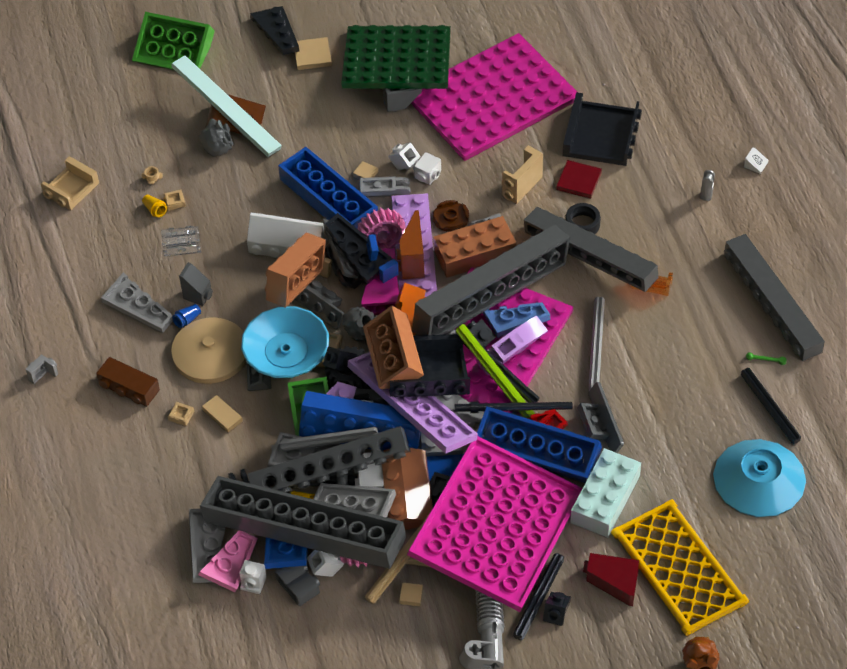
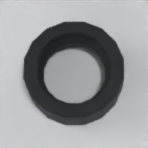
M577 203L567 210L566 221L575 224L572 221L573 218L582 215L588 216L594 222L586 226H578L594 234L599 231L601 216L595 206L587 203Z

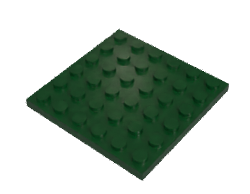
M348 26L341 81L342 89H448L451 26Z

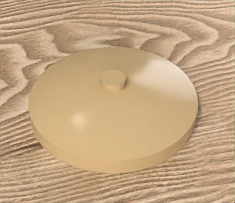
M203 318L191 322L182 328L174 338L171 349L173 363L178 372L191 381L203 384L225 381L237 374L246 363V359L241 351L242 334L244 332L235 323L222 318Z

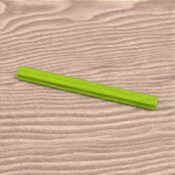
M464 324L456 328L455 332L512 403H526ZM533 410L519 411L524 418H529L530 415L535 414Z

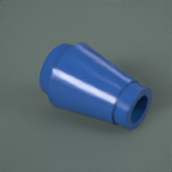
M194 304L176 311L172 316L174 324L178 328L185 327L201 314V309L198 305Z

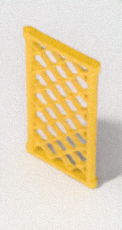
M671 499L612 529L611 534L615 539L619 540L632 559L639 560V569L681 625L682 632L685 636H689L704 626L747 605L749 599L745 594L742 595L678 510V505ZM666 510L670 511L666 517L658 515ZM652 518L650 525L641 524ZM654 520L666 521L665 528L654 527ZM678 522L681 526L680 530L677 532L668 530V523ZM635 527L633 534L624 535L623 532ZM643 528L649 530L648 536H637V529ZM651 532L663 533L662 540L651 539ZM665 535L677 536V542L675 544L665 542ZM681 537H689L692 541L691 546L679 545V539ZM634 540L646 542L644 549L635 550L632 544ZM648 544L660 545L659 552L648 551ZM662 547L674 548V554L672 556L662 554ZM678 549L688 551V558L676 557V551ZM700 552L704 557L702 562L690 560L691 553ZM646 555L657 557L655 565H646L643 560ZM659 559L671 560V567L659 566ZM675 561L685 563L686 568L684 571L674 570L672 568ZM688 565L699 566L701 568L700 573H688ZM712 567L715 571L712 578L702 576L701 574L703 568ZM658 570L669 573L667 580L658 581L654 575ZM670 575H682V583L671 582ZM686 577L696 578L698 581L697 585L692 587L685 585L684 580ZM701 580L709 581L712 583V587L710 590L701 589L698 587ZM724 583L727 587L726 592L719 593L713 591L714 584ZM669 586L680 588V593L678 596H669L666 590ZM682 590L694 591V598L687 599L681 597ZM699 592L708 594V602L697 601L695 599L696 594ZM711 597H722L724 599L723 605L711 604ZM727 599L737 600L736 602L725 607V601ZM679 603H690L692 605L691 611L681 612L678 608ZM695 605L706 607L705 615L693 613V607ZM710 608L719 610L710 616L707 615ZM691 618L702 619L693 625L689 623Z

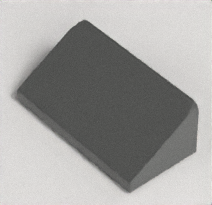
M246 362L248 391L271 389V377L258 373Z

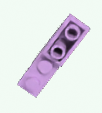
M535 316L501 338L487 351L504 364L547 333L548 330L539 318ZM476 359V362L488 376L489 373L485 370V368L478 361V359Z

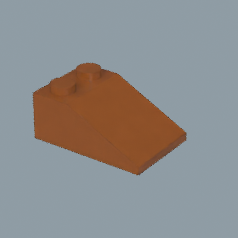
M415 210L399 241L400 249H396L397 260H401L397 262L399 272H402V279L425 277L419 210Z

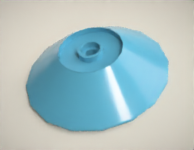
M296 306L276 307L260 313L249 322L242 334L241 351L246 362L258 373L273 378H293L311 371L322 362L329 347V333L323 321L311 311Z
M762 439L744 440L728 447L717 459L713 472L716 490L724 502L740 513L755 517L777 516L792 509L803 496L806 484L803 466L794 453L778 443Z

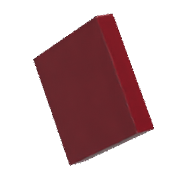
M567 160L556 190L591 199L602 174V168Z

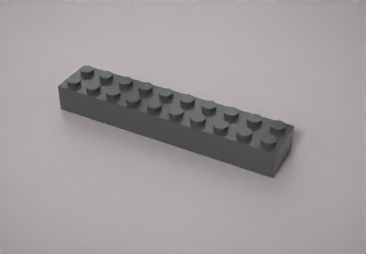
M553 225L536 236L530 237L527 241L516 245L511 250L502 253V255L495 259L489 260L488 263L475 268L472 272L461 276L456 281L448 283L440 290L434 291L431 295L418 300L414 308L412 332L417 336L446 334L566 264L570 236L556 225Z
M217 476L200 505L205 522L388 569L391 568L406 539L403 521Z

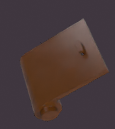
M227 94L261 126L266 108L265 105ZM211 105L206 126L209 120L213 118L216 121L220 120L222 126L228 124L230 131L242 134Z

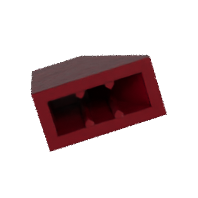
M590 553L589 561L585 560L583 573H587L586 581L626 605L633 606L639 560Z

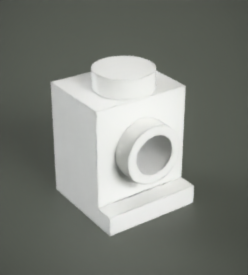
M245 560L239 573L241 580L240 590L260 594L267 578L265 565Z

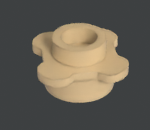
M149 166L141 174V177L146 179L148 184L152 185L158 179H162L163 174L158 171L157 167Z

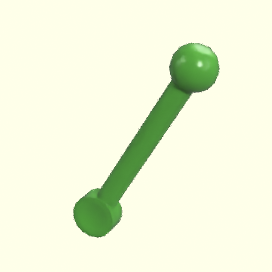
M748 352L746 354V358L748 360L760 359L779 362L780 365H785L787 361L785 357L773 358L753 355L751 352Z

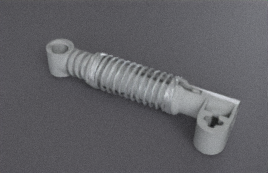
M475 590L478 617L477 629L481 635V641L471 640L466 643L459 657L460 663L467 669H502L504 667L502 633L505 627L503 603Z

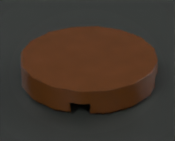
M446 200L439 203L433 211V222L442 231L451 232L467 226L469 222V210L463 203L460 204L455 200Z

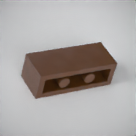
M111 357L105 361L96 373L98 383L102 388L110 389L119 396H125L134 403L142 404L146 407L160 391L157 378Z

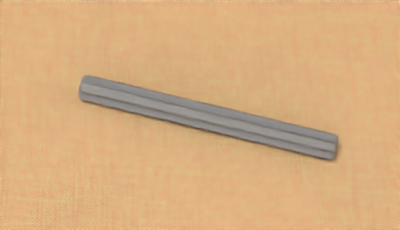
M596 297L594 299L588 391L600 380L605 303L603 297Z

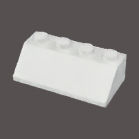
M251 212L247 237L248 252L274 258L282 256L288 247H291L306 232L325 239L324 225L319 222Z

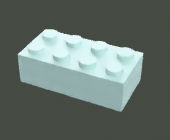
M604 448L571 509V523L608 538L640 477L641 462Z

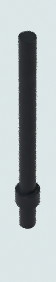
M470 402V404H454V412H470V414L485 411L486 406L501 411L573 409L572 402Z

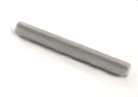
M376 427L284 439L280 442L282 451L345 443L377 434L378 430Z

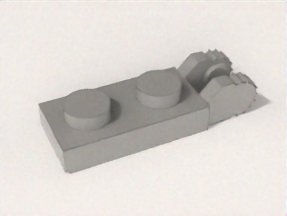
M394 176L359 179L360 192L365 196L409 195L411 189L408 187L410 179L407 177Z

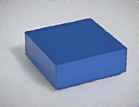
M372 234L368 236L366 244L370 261L377 260L379 251L376 235Z
M395 259L379 267V277L383 283L399 275L398 262Z

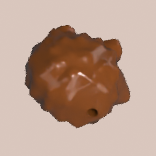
M694 637L682 649L684 664L688 669L717 668L720 660L715 642L710 640L709 637Z

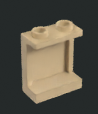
M528 145L524 149V164L514 174L504 170L502 173V196L505 199L517 204L543 177L542 152Z
M69 156L65 160L66 168L50 184L43 181L41 187L42 193L47 199H52L59 206L72 210L99 184L97 171Z

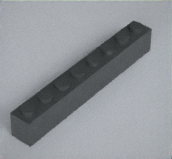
M536 207L524 219L525 233L531 236H536L543 230L556 225L570 236L567 254L644 292L658 279V265L654 262L648 261L638 254L632 253L621 246L609 242L607 239L584 230L578 225L572 224L547 210Z
M743 234L726 241L725 258L730 260L735 272L741 275L744 284L753 292L754 298L762 304L764 312L772 318L774 326L780 329L783 338L792 346L793 352L802 361L823 353L824 339L748 236Z

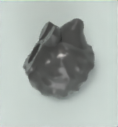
M212 118L199 135L204 150L212 157L227 154L228 150L232 149L234 145L229 134L230 127L228 124L222 126L220 120L216 121Z
M352 307L343 315L342 325L344 330L347 331L352 339L357 341L366 339L363 326L375 318L374 313L366 310L364 307Z

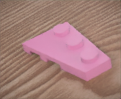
M239 530L198 575L236 592L241 581L239 573L245 560L249 561L258 538Z

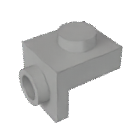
M42 354L25 369L28 380L33 384L47 372L55 377L58 375L56 362Z

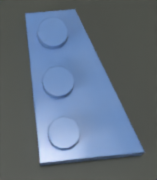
M543 302L521 304L518 308L508 309L507 306H501L498 310L488 309L483 312L497 338L507 335L535 316L542 323L551 320L550 313Z

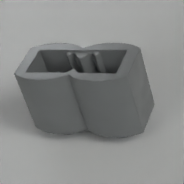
M307 566L283 567L275 571L277 581L298 606H302L320 593V582L315 575L311 576L308 573Z

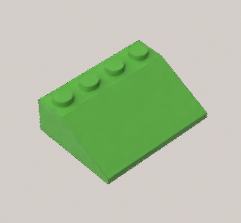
M145 12L132 61L174 70L172 63L186 56L200 69L211 47L215 30L209 24Z

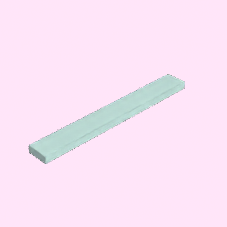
M183 56L172 63V68L267 157L281 149L282 145L188 57Z

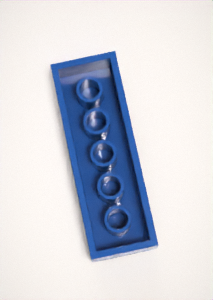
M304 147L278 165L280 180L327 220H330L339 213L354 227L358 228L357 223L361 222V218H366L367 213H373V209L378 211L377 205L307 147Z
M306 391L302 403L299 436L301 437L376 427L378 433L401 426L405 430L409 448L418 449L421 431L394 407L311 391ZM386 442L383 445V450L391 448L390 442Z
M486 406L477 431L479 437L551 473L586 483L602 449L599 440Z

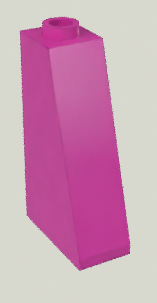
M395 248L382 249L391 258L396 260ZM377 275L365 287L362 297V307L373 312L374 315L381 314L390 306L395 307L399 295L397 276L383 283L379 275Z

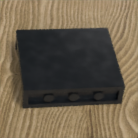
M576 92L563 142V156L627 166L628 159H632L633 149L631 146H635L636 135L634 133H637L639 128L637 120H640L642 115V109H639V101H637L634 109L583 101V93Z
M459 335L413 336L424 376L413 380H391L390 396L396 398L470 394V377L467 375L463 341Z

